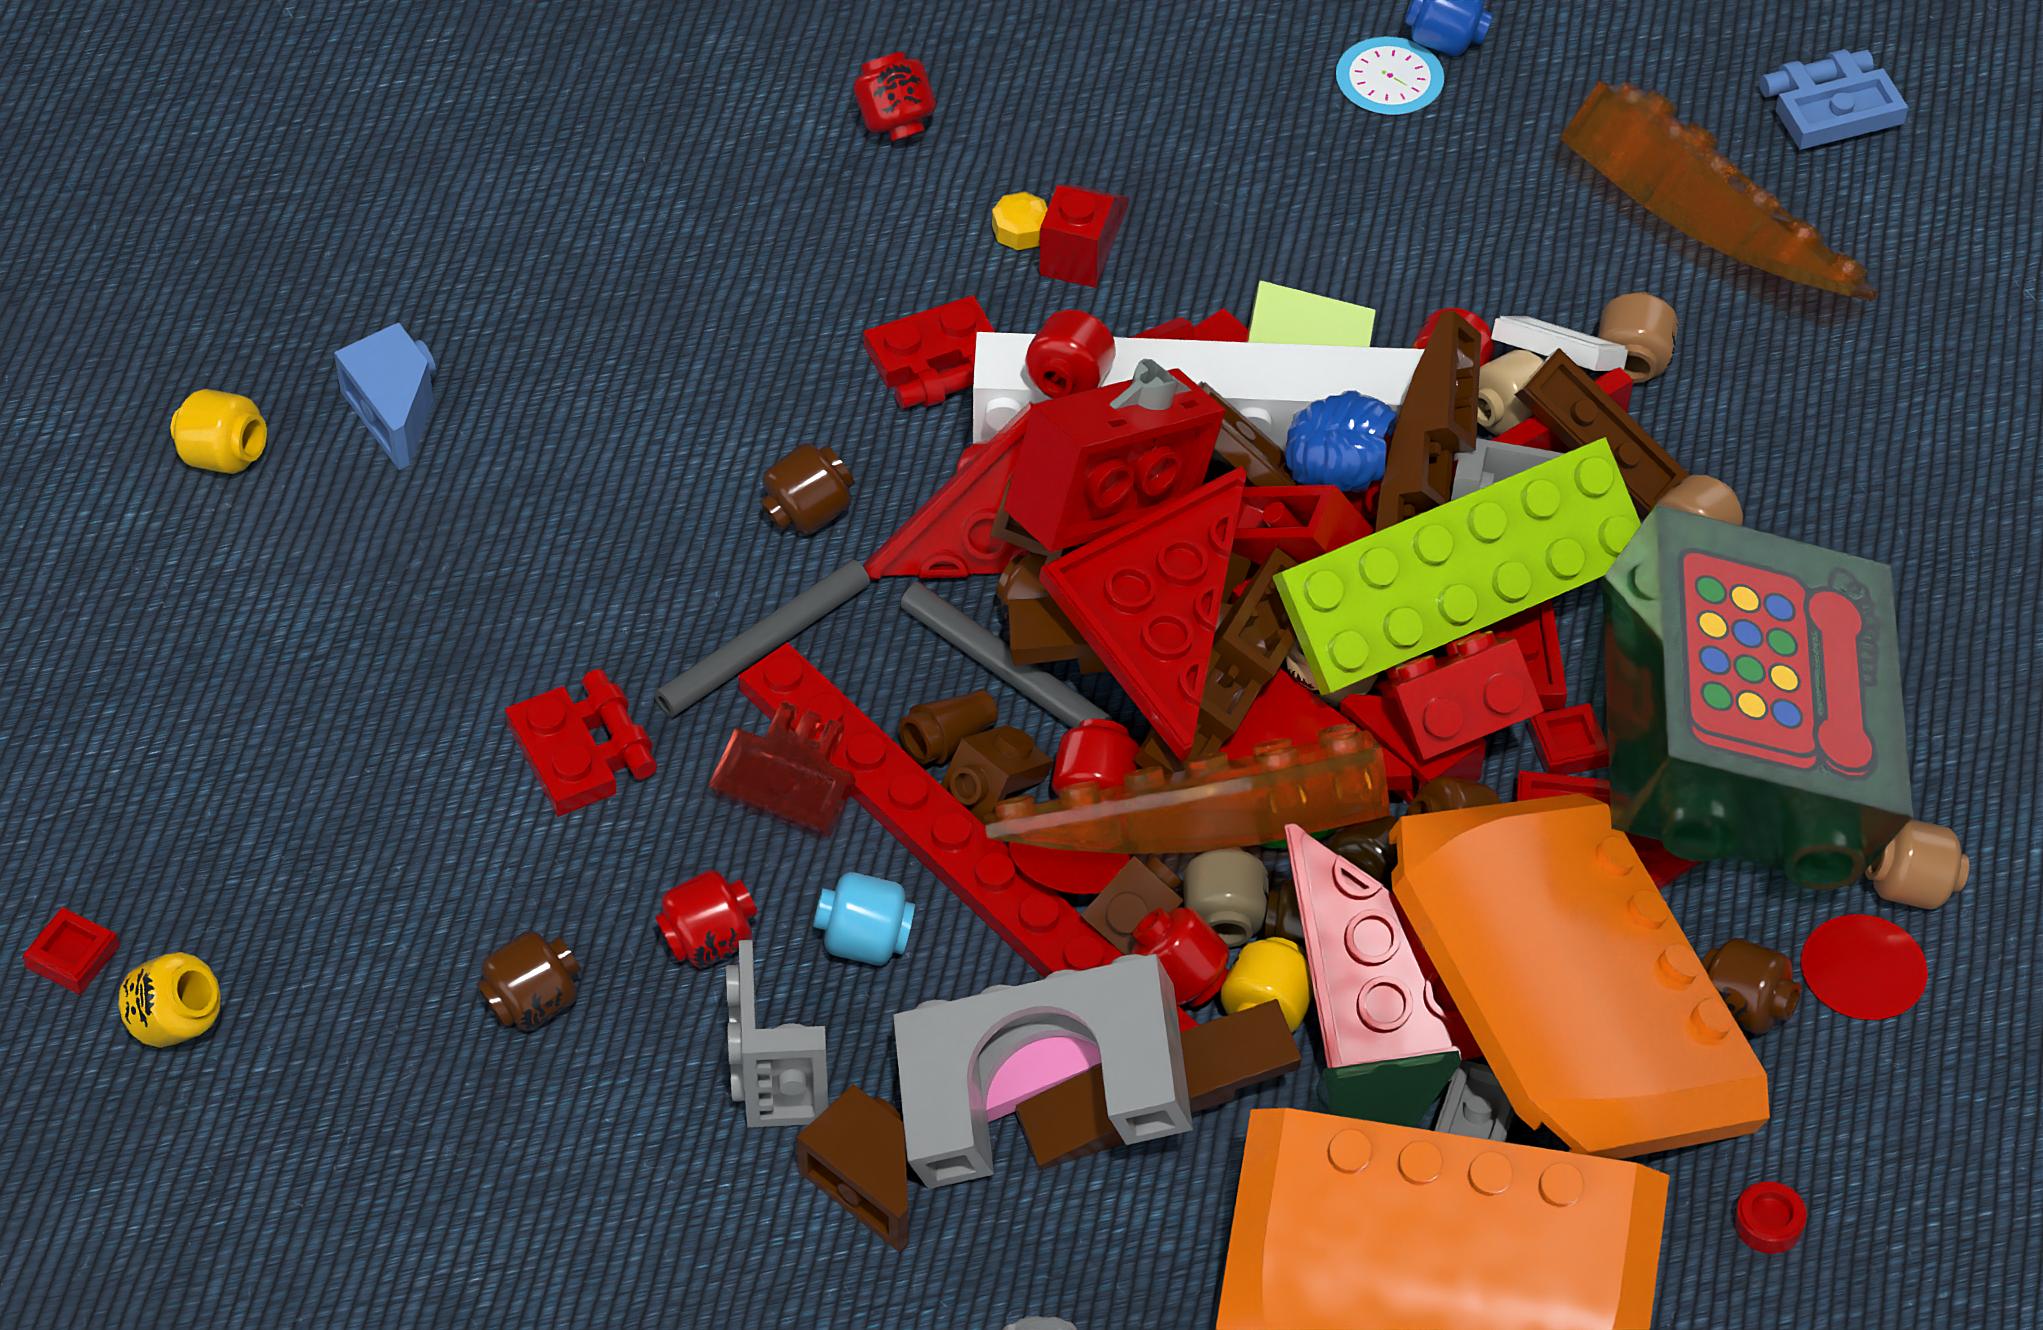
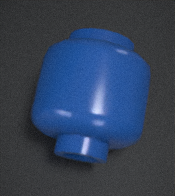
M1411 0L1404 24L1411 26V37L1415 43L1452 57H1458L1467 50L1471 42L1478 45L1482 44L1493 13L1483 10L1485 0Z

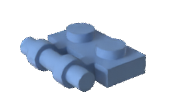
M1842 49L1826 54L1825 60L1805 65L1800 61L1782 64L1777 72L1762 75L1759 79L1760 89L1764 97L1768 98L1778 95L1776 112L1799 150L1905 124L1908 111L1907 104L1884 68L1873 70V58L1868 50L1849 53L1848 50Z

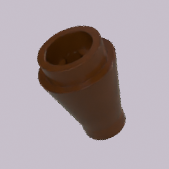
M978 689L966 695L916 704L911 707L909 715L903 717L900 721L901 740L908 754L917 763L927 764L932 762L934 764H942L955 754L961 739L978 734L996 724L998 721V710L993 698L983 689Z

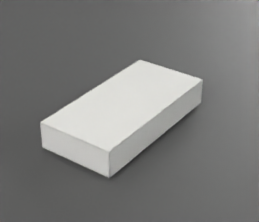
M1500 316V318H1496L1491 339L1546 356L1560 348L1578 366L1594 371H1611L1619 367L1624 370L1628 349H1625L1624 345L1528 316Z

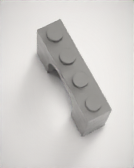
M1156 954L1148 956L1125 955L1115 959L1109 965L1083 971L1060 970L1051 973L1044 980L1018 986L995 985L984 989L979 995L953 1001L930 1000L919 1004L914 1010L893 1014L907 1161L928 1189L994 1175L987 1115L989 1088L1001 1066L1015 1052L1032 1042L1048 1037L1067 1036L1079 1038L1099 1048L1108 1117L1126 1145L1193 1130L1174 984Z

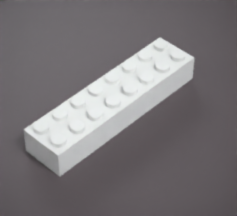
M977 332L973 385V444L993 438L1030 401L1035 404L1052 399L1036 388L1026 373L1025 356L1029 344L1036 334ZM1113 337L1115 340L1116 356L1111 369L1100 387L1133 379L1138 363L1144 358L1152 359L1166 371L1179 368L1196 384L1200 381L1206 382L1285 452L1287 432L1293 421V415L1299 410L1306 409L1311 402L1317 399H1325L1329 395H1340L1347 390H1356L1361 394L1383 401L1396 412L1398 421L1414 371L1425 349ZM1213 449L1205 478H1218L1236 469V467ZM1460 453L1453 454V461L1459 458Z

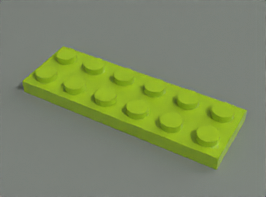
M1604 437L1277 573L1272 577L1322 696L1651 556L1653 551L1607 439Z

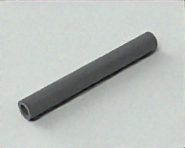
M850 560L654 692V697L659 708L668 717H675L868 587L870 579L864 567L858 561Z
M920 582L911 585L904 593L901 600L902 609L1071 728L1078 727L1079 723L1085 719L1097 718L1113 721L1109 714L1036 663L1014 666L1010 645Z

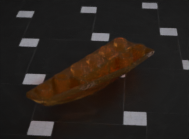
M1598 81L1559 137L1560 140L1640 205L1688 236L1738 261L1791 281L1873 302L1879 293L1864 279L1868 271L1861 264L1842 252L1835 254L1821 242L1824 236L1817 229L1804 220L1793 217L1780 206L1781 202L1765 188L1754 183L1733 162L1715 150L1719 140L1696 123L1690 122L1686 126L1676 119L1673 115L1678 108L1670 100L1652 89L1645 93L1627 81L1621 87Z
M1341 724L1317 731L1318 741L1292 746L1291 738H1279L1252 746L1254 755L1228 761L1226 752H1217L1188 760L1189 770L1167 775L1163 774L1162 767L1160 766L1131 771L1123 775L1125 784L1099 790L1097 781H1086L1059 789L1060 798L1035 804L1032 795L1005 799L994 804L996 813L984 815L987 837L991 839L1062 850L1120 854L1189 853L1260 845L1286 839L1284 825L1295 823L1305 830V833L1310 834L1390 816L1382 747L1368 730L1357 732L1355 724Z

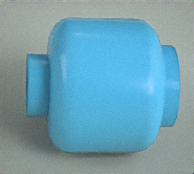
M849 872L839 879L835 891L822 888L813 927L825 930L824 945L830 954L872 965H884L891 959L893 953L903 955L912 924L915 904L905 902V890L896 882Z

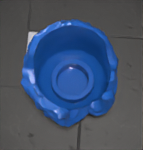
M1347 390L1340 395H1329L1325 399H1317L1311 402L1306 409L1299 410L1293 415V421L1287 432L1285 458L1288 469L1293 472L1292 480L1298 481L1302 485H1336L1342 493L1347 491L1361 493L1368 490L1371 481H1382L1386 472L1385 454L1387 445L1384 437L1386 434L1389 437L1393 436L1397 421L1396 412L1378 398L1361 394L1356 390Z

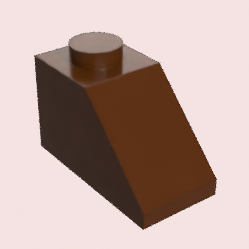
M853 1084L796 1137L798 1172L900 1253L909 1244L904 1123L898 1111L888 1101L881 1097L872 1099Z

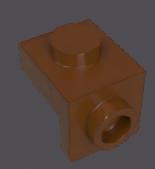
M1007 724L961 739L941 785L980 822L987 825L995 821L1007 794L1044 782L1054 760L1037 748L1034 740L1027 733Z
M1135 855L1081 916L1124 955H1131L1132 949L1137 942L1133 937V931L1139 922L1155 909L1163 908L1167 913L1176 909L1184 901L1183 897L1175 891L1183 880L1155 855L1146 864Z

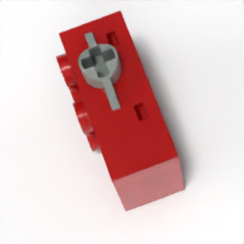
M1146 358L1138 363L1131 380L1035 403L1032 406L1003 509L1049 552L1094 541L1202 486L1226 409L1179 368L1166 371L1152 359Z

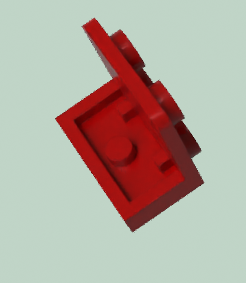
M1480 630L1448 642L1444 644L1447 654L1434 659L1433 655L1422 657L1420 654L1385 670L1388 678L1374 684L1378 696L1396 699L1418 758L1421 760H1426L1544 712L1516 638L1495 637L1493 631L1481 634Z

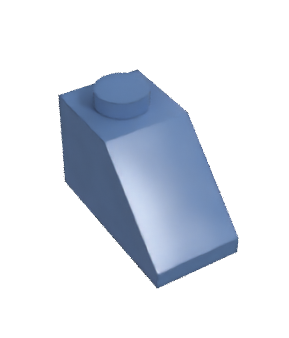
M398 322L335 351L334 355L342 395L398 470L409 466L434 402L430 375L436 372V366L425 343L421 340L413 342Z

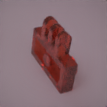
M783 701L775 714L765 738L735 727L710 780L709 786L712 791L830 838L856 782L852 772L830 764L842 738L844 724L830 719L826 723L819 740L816 741L814 737L820 725L821 715L809 710L805 711L795 732L790 731L796 719L798 707Z

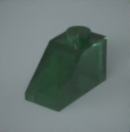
M1459 1050L1323 1069L1316 1085L1320 1113L1418 1128L1448 1087L1461 1065Z

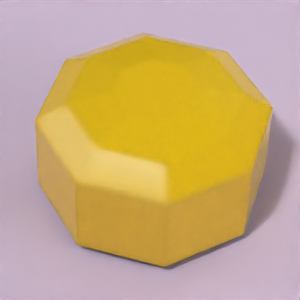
M1025 191L1004 195L992 209V228L997 241L1015 250L1040 246V227L1048 209L1045 200Z

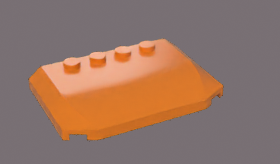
M1578 793L1402 816L1399 818L1389 832V844L1397 843L1398 864L1391 872L1392 890L1513 1109L1534 1131L1545 1124L1571 1147L1568 1151L1570 1153L1618 1160L1753 1134L1770 1118L1767 1073L1715 985L1709 979L1708 973L1607 803Z
M1291 1108L1251 1109L1216 1330H1650L1670 1175L1638 1163Z

